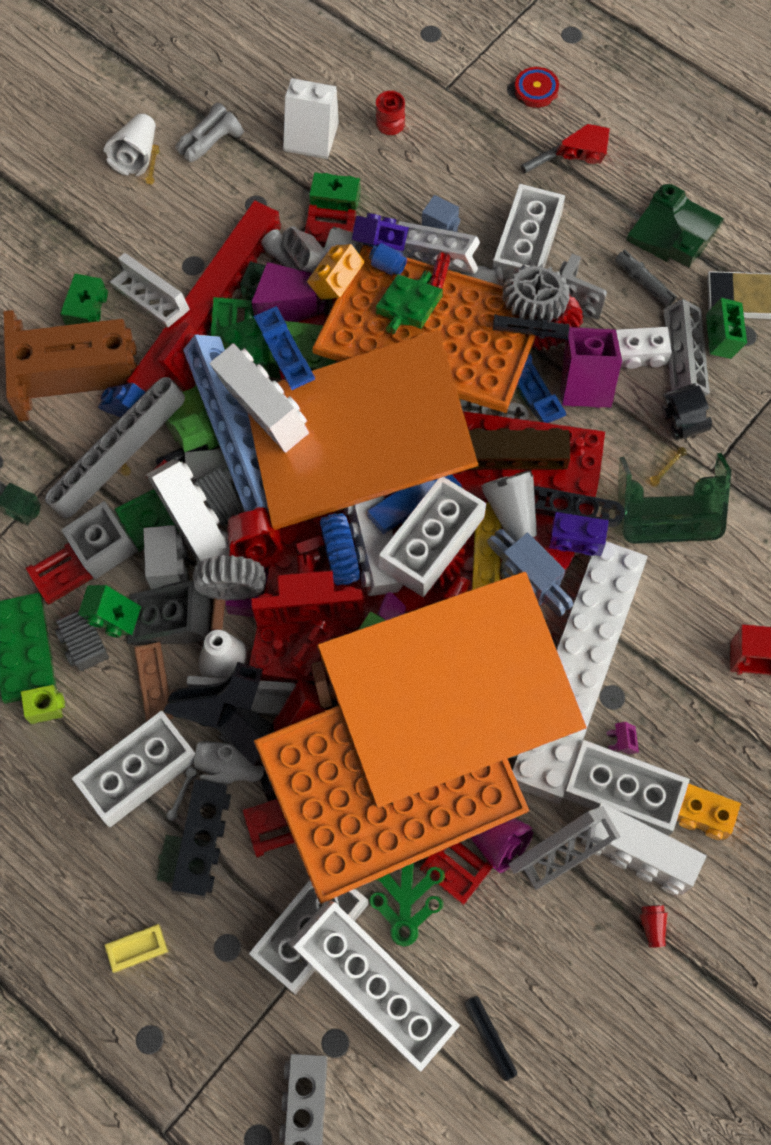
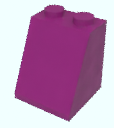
M267 262L252 300L254 316L277 306L284 321L298 322L325 313L328 300L320 299L307 283L312 273Z
M570 327L568 339L565 340L560 386L562 406L612 408L622 363L617 331L615 329Z

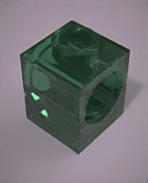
M250 261L240 283L242 298L250 301L253 300L258 285L255 286L254 284H259L265 265Z
M9 482L0 496L1 512L27 526L40 513L41 503L36 495Z

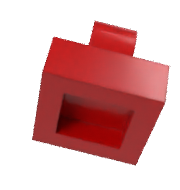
M319 535L298 543L294 547L298 555L306 552V554L314 556V563L321 561L317 548L325 544L322 536Z

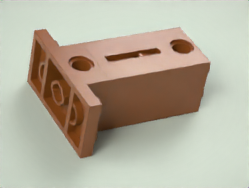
M13 310L3 311L6 396L19 422L29 420V411H32L31 398L105 390L108 387L127 384V380L137 368V362H134V355H137L136 343L132 339L131 328H126L124 319L24 330L22 320L17 319Z

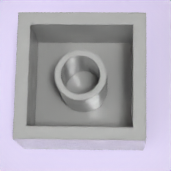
M105 501L61 529L84 568L95 579L139 551L116 514Z
M176 526L144 528L145 577L151 590L189 582L188 569L185 568L184 560L188 559L187 545L184 544L183 535L178 534Z

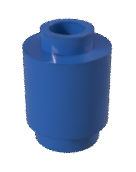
M380 243L378 247L374 246L369 255L371 266L391 276L394 274L401 275L407 263V258L403 256L402 252L383 243Z

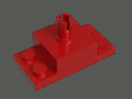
M306 554L307 565H305L304 556L300 555L297 557L298 574L278 575L279 596L262 594L258 598H251L252 610L257 627L310 622L311 619L314 621L318 619L328 621L363 618L362 589L344 587L340 591H335L333 571L314 572V556Z

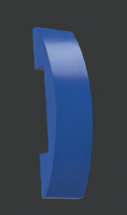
M275 306L254 316L291 390L315 380L308 363L303 358L291 336L278 307Z
M529 353L516 388L534 416L540 422L550 423L566 416V412L556 395H551L534 367L532 355Z

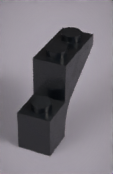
M237 662L233 673L223 682L174 689L169 695L164 712L176 718H184L197 722L202 726L216 728L224 702L236 708L251 710L263 669Z

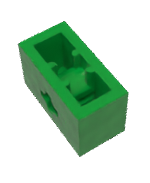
M314 172L309 194L310 204L317 205V208L341 211L353 209L356 210L357 214L361 194L360 178Z
M74 274L60 313L65 325L100 321L102 304L106 303L108 298V290L105 288L102 278Z
M720 298L706 313L709 351L711 355L732 359L747 344L743 303Z
M87 585L78 615L85 618L90 626L106 630V635L120 638L121 635H133L141 606L107 585Z

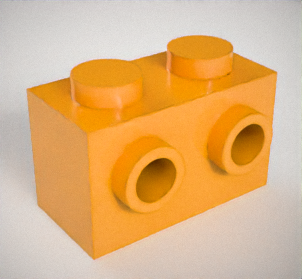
M351 244L332 246L309 277L307 283L320 299L340 298L365 261Z
M688 783L677 821L685 829L695 830L697 828L705 831V835L715 840L727 839L733 832L741 803Z

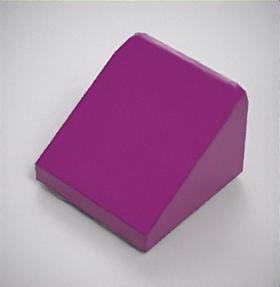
M388 592L382 602L378 616L389 620L403 615L406 607L393 593Z

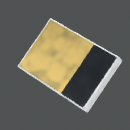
M708 272V311L720 298H725L743 303L744 318L771 319V273Z

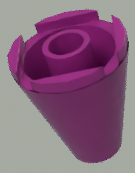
M514 818L470 839L493 869L498 873H503L510 868L509 863L512 862V858L516 855L521 856L525 852L533 838L534 832L531 831L533 828L530 825Z

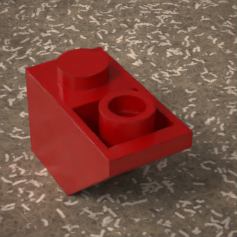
M586 124L561 142L556 155L563 156V158L568 160L579 159L589 164H601L607 154L610 128Z

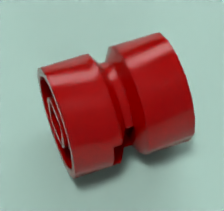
M384 91L376 98V126L381 133L396 135L405 127V99L399 92Z

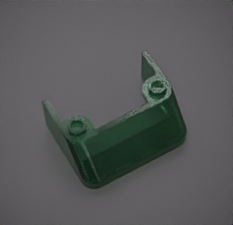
M717 453L715 476L700 478L694 485L693 495L644 497L642 485L636 480H631L632 474L625 457H619L618 501L625 509V515L621 522V529L625 540L638 544L712 541L721 538L726 531L732 471L723 454Z

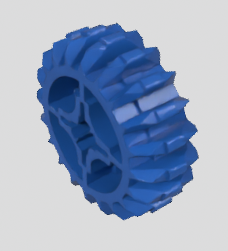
M335 513L321 518V532L330 571H333L334 583L336 585H348L358 581L360 571L346 516L343 513Z

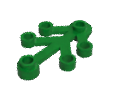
M414 863L402 868L401 887L391 877L390 873L376 879L384 885L400 904L398 916L388 905V897L385 893L376 892L370 897V905L374 909L379 910L391 924L390 935L397 945L403 947L412 945L418 938V927L433 913H438L443 909V900L439 896H430L427 898L425 906L411 917L412 905L434 884L443 882L445 873L440 867L430 868L427 871L426 877L414 888ZM434 870L440 873L438 881H434L431 878V873ZM378 895L383 898L381 906H377L375 903V898ZM432 899H436L439 903L437 910H433L430 907ZM403 926L409 928L410 933L408 937H404L401 934Z

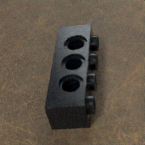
M194 780L171 889L172 894L205 900L206 893H212L215 876H210L211 866L218 864L220 848L215 847L217 837L223 838L226 821L221 820L223 810L228 811L231 794L226 793L227 785ZM210 806L215 809L216 814L213 818L206 819L201 816V809ZM200 833H205L210 837L211 841L206 846H199L194 841L195 837ZM193 861H201L205 869L200 874H193L188 868Z

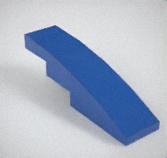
M452 474L445 476L446 479L462 488V485ZM438 479L394 493L368 510L367 517L383 534H386L398 524H403Z

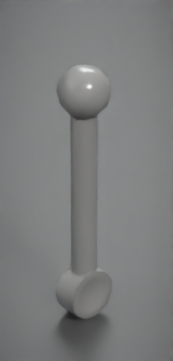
M193 767L186 770V780L172 810L168 811L166 815L170 821H174L177 818V810L191 779L197 776V771Z

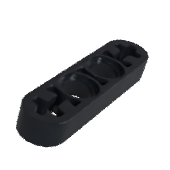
M534 486V495L538 496L537 504H535V513L555 517V513L559 512L609 520L608 527H616L621 524L625 515L624 507L616 501ZM550 497L548 507H545L546 498ZM556 499H563L567 502L568 507L564 510H559L554 507L553 502ZM589 504L593 508V513L590 515L582 514L579 506ZM599 507H602L600 517L596 516ZM610 510H615L616 516L614 519L609 518L610 515L608 513Z

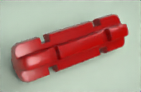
M440 252L438 254L429 285L443 289L451 258L448 253Z

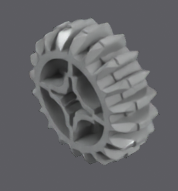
M532 263L530 267L522 265L520 269L514 268V271L508 274L502 290L503 302H505L506 309L511 310L512 316L519 315V318L542 321L543 318L547 319V322H550L552 319H558L560 314L564 313L570 298L569 285L566 284V278L561 277L560 272H553L552 267L548 269L543 268L542 264L540 267H535Z
M222 555L221 557L212 556L211 558H205L197 563L195 572H193L195 590L201 595H206L208 598H216L217 600L245 601L247 598H255V596L261 595L266 584L264 567L259 562L253 561L251 558L245 559L243 556Z

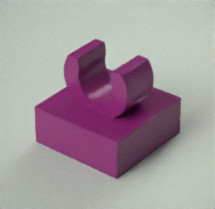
M624 721L615 723L616 730L612 729L606 732L609 737L617 736V743L608 746V749L615 752L622 751L628 755L639 753L636 726Z

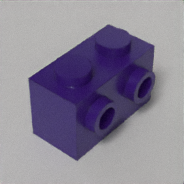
M367 213L366 217L356 215L352 240L376 246L383 243L395 250L404 252L409 227L397 225L396 219L382 217L381 221L380 215Z
M556 512L552 524L549 548L559 551L583 553L589 556H602L606 545L609 520Z

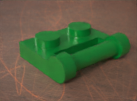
M214 297L211 336L220 337L223 344L222 328L237 323L238 308L245 309L244 320L254 317L252 301Z

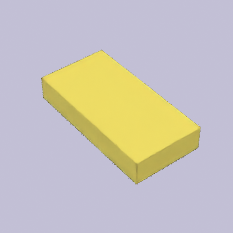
M159 924L104 945L113 973L168 953Z

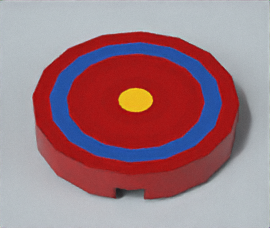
M535 66L526 68L516 77L514 91L519 101L521 99L525 102V105L540 108L548 106L552 100L557 98L560 83L558 77L551 70Z

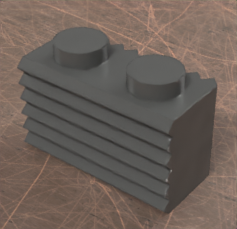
M220 464L195 480L194 484L203 491L207 499L205 500L206 504L215 512L221 526L228 524L230 517L245 512L228 467L224 469Z
M79 610L57 619L56 622L59 628L55 629V632L61 644L66 642L69 650L65 652V655L70 665H76L80 671H84L95 664L108 660L109 656L96 627L87 624V620L79 616Z

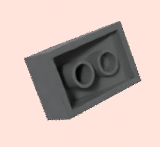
M194 581L130 594V600L140 605L141 609L133 635H128L127 644L147 645L156 642L161 644H190L204 641L210 633L211 598L199 594L195 590Z

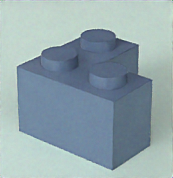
M434 195L422 211V226L458 232L460 218H458L459 207Z

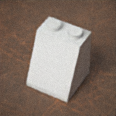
M291 78L285 96L283 150L285 152L328 159L339 124L336 86Z

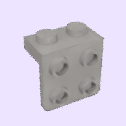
M572 253L569 261L562 263L559 270L560 276L566 278V284L569 285L570 290L569 294L578 301L583 312L582 314L588 318L599 319L607 291L576 278L581 257Z

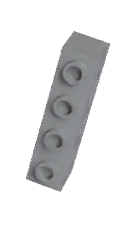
M291 1054V1060L285 1061L284 1079L289 1080L288 1092H283L282 1111H287L286 1124H281L280 1143L294 1145L296 1142L302 1141L307 1145L323 1144L327 1056ZM302 1078H309L313 1084L311 1093L306 1096H301L297 1092V1083ZM300 1109L307 1110L311 1117L310 1123L304 1128L298 1127L294 1120L296 1112Z

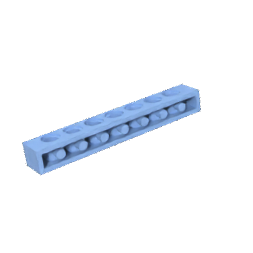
M194 335L183 351L243 508L246 512L252 511L257 507H263L269 513L248 412L228 392L209 364L225 351L222 341L217 336Z

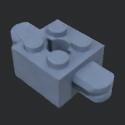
M499 529L495 536L492 535L487 540L490 548L502 559L500 567L502 579L526 571L539 606L544 602L559 617L565 613V609L569 610L573 606L572 599L560 588L566 570L528 532L515 542L503 529Z

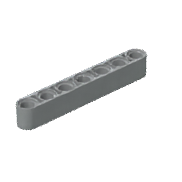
M168 377L159 379L47 492L45 496L46 503L63 518H69L74 515L184 403L185 396L175 383Z

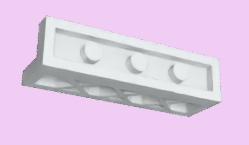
M401 221L397 224L409 227L404 252L399 251L403 253L404 257L435 266L438 254L440 252L448 253L451 257L448 269L472 274L477 272L478 267L472 257L480 243L477 236Z
M124 253L118 258L124 271L110 281L112 287L162 324L169 327L190 310L182 292L128 254ZM128 278L132 279L131 284L121 285ZM146 289L145 294L135 295L136 290ZM160 299L159 304L149 305L150 300ZM164 310H175L167 317L163 315Z

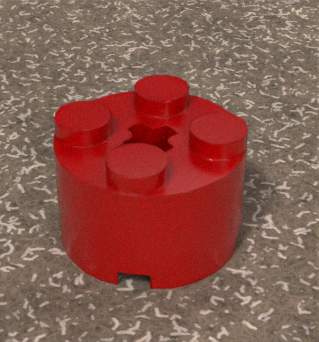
M257 507L252 511H246L228 519L227 534L230 556H243L245 559L251 558L253 561L259 562L264 568L271 566L278 560V555L280 552L282 554L283 550L280 529L275 530L272 527L270 514L266 508Z

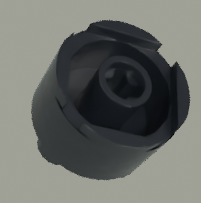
M692 383L663 394L665 405L662 406V412L665 419H670L673 424L670 429L675 441L712 429L711 417L706 418V410L709 409V406L699 385L696 386V383Z

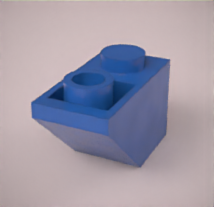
M134 383L108 387L101 395V402L98 408L121 418L146 392Z

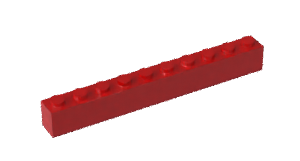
M254 200L185 298L190 310L172 325L166 326L127 380V384L134 383L147 392L161 378L168 377L173 381L157 361L158 357L183 322L190 323L199 335L207 336V331L212 325L214 297L232 299L236 289L243 285L245 276L249 270L252 271L255 268L260 254L266 252L261 245L264 236L274 229L279 231L281 229L279 211Z

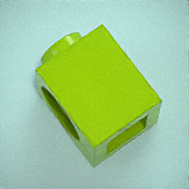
M53 685L21 692L24 717L30 724L63 717L62 708H65L64 696ZM50 699V703L46 708L39 709V705L43 700Z

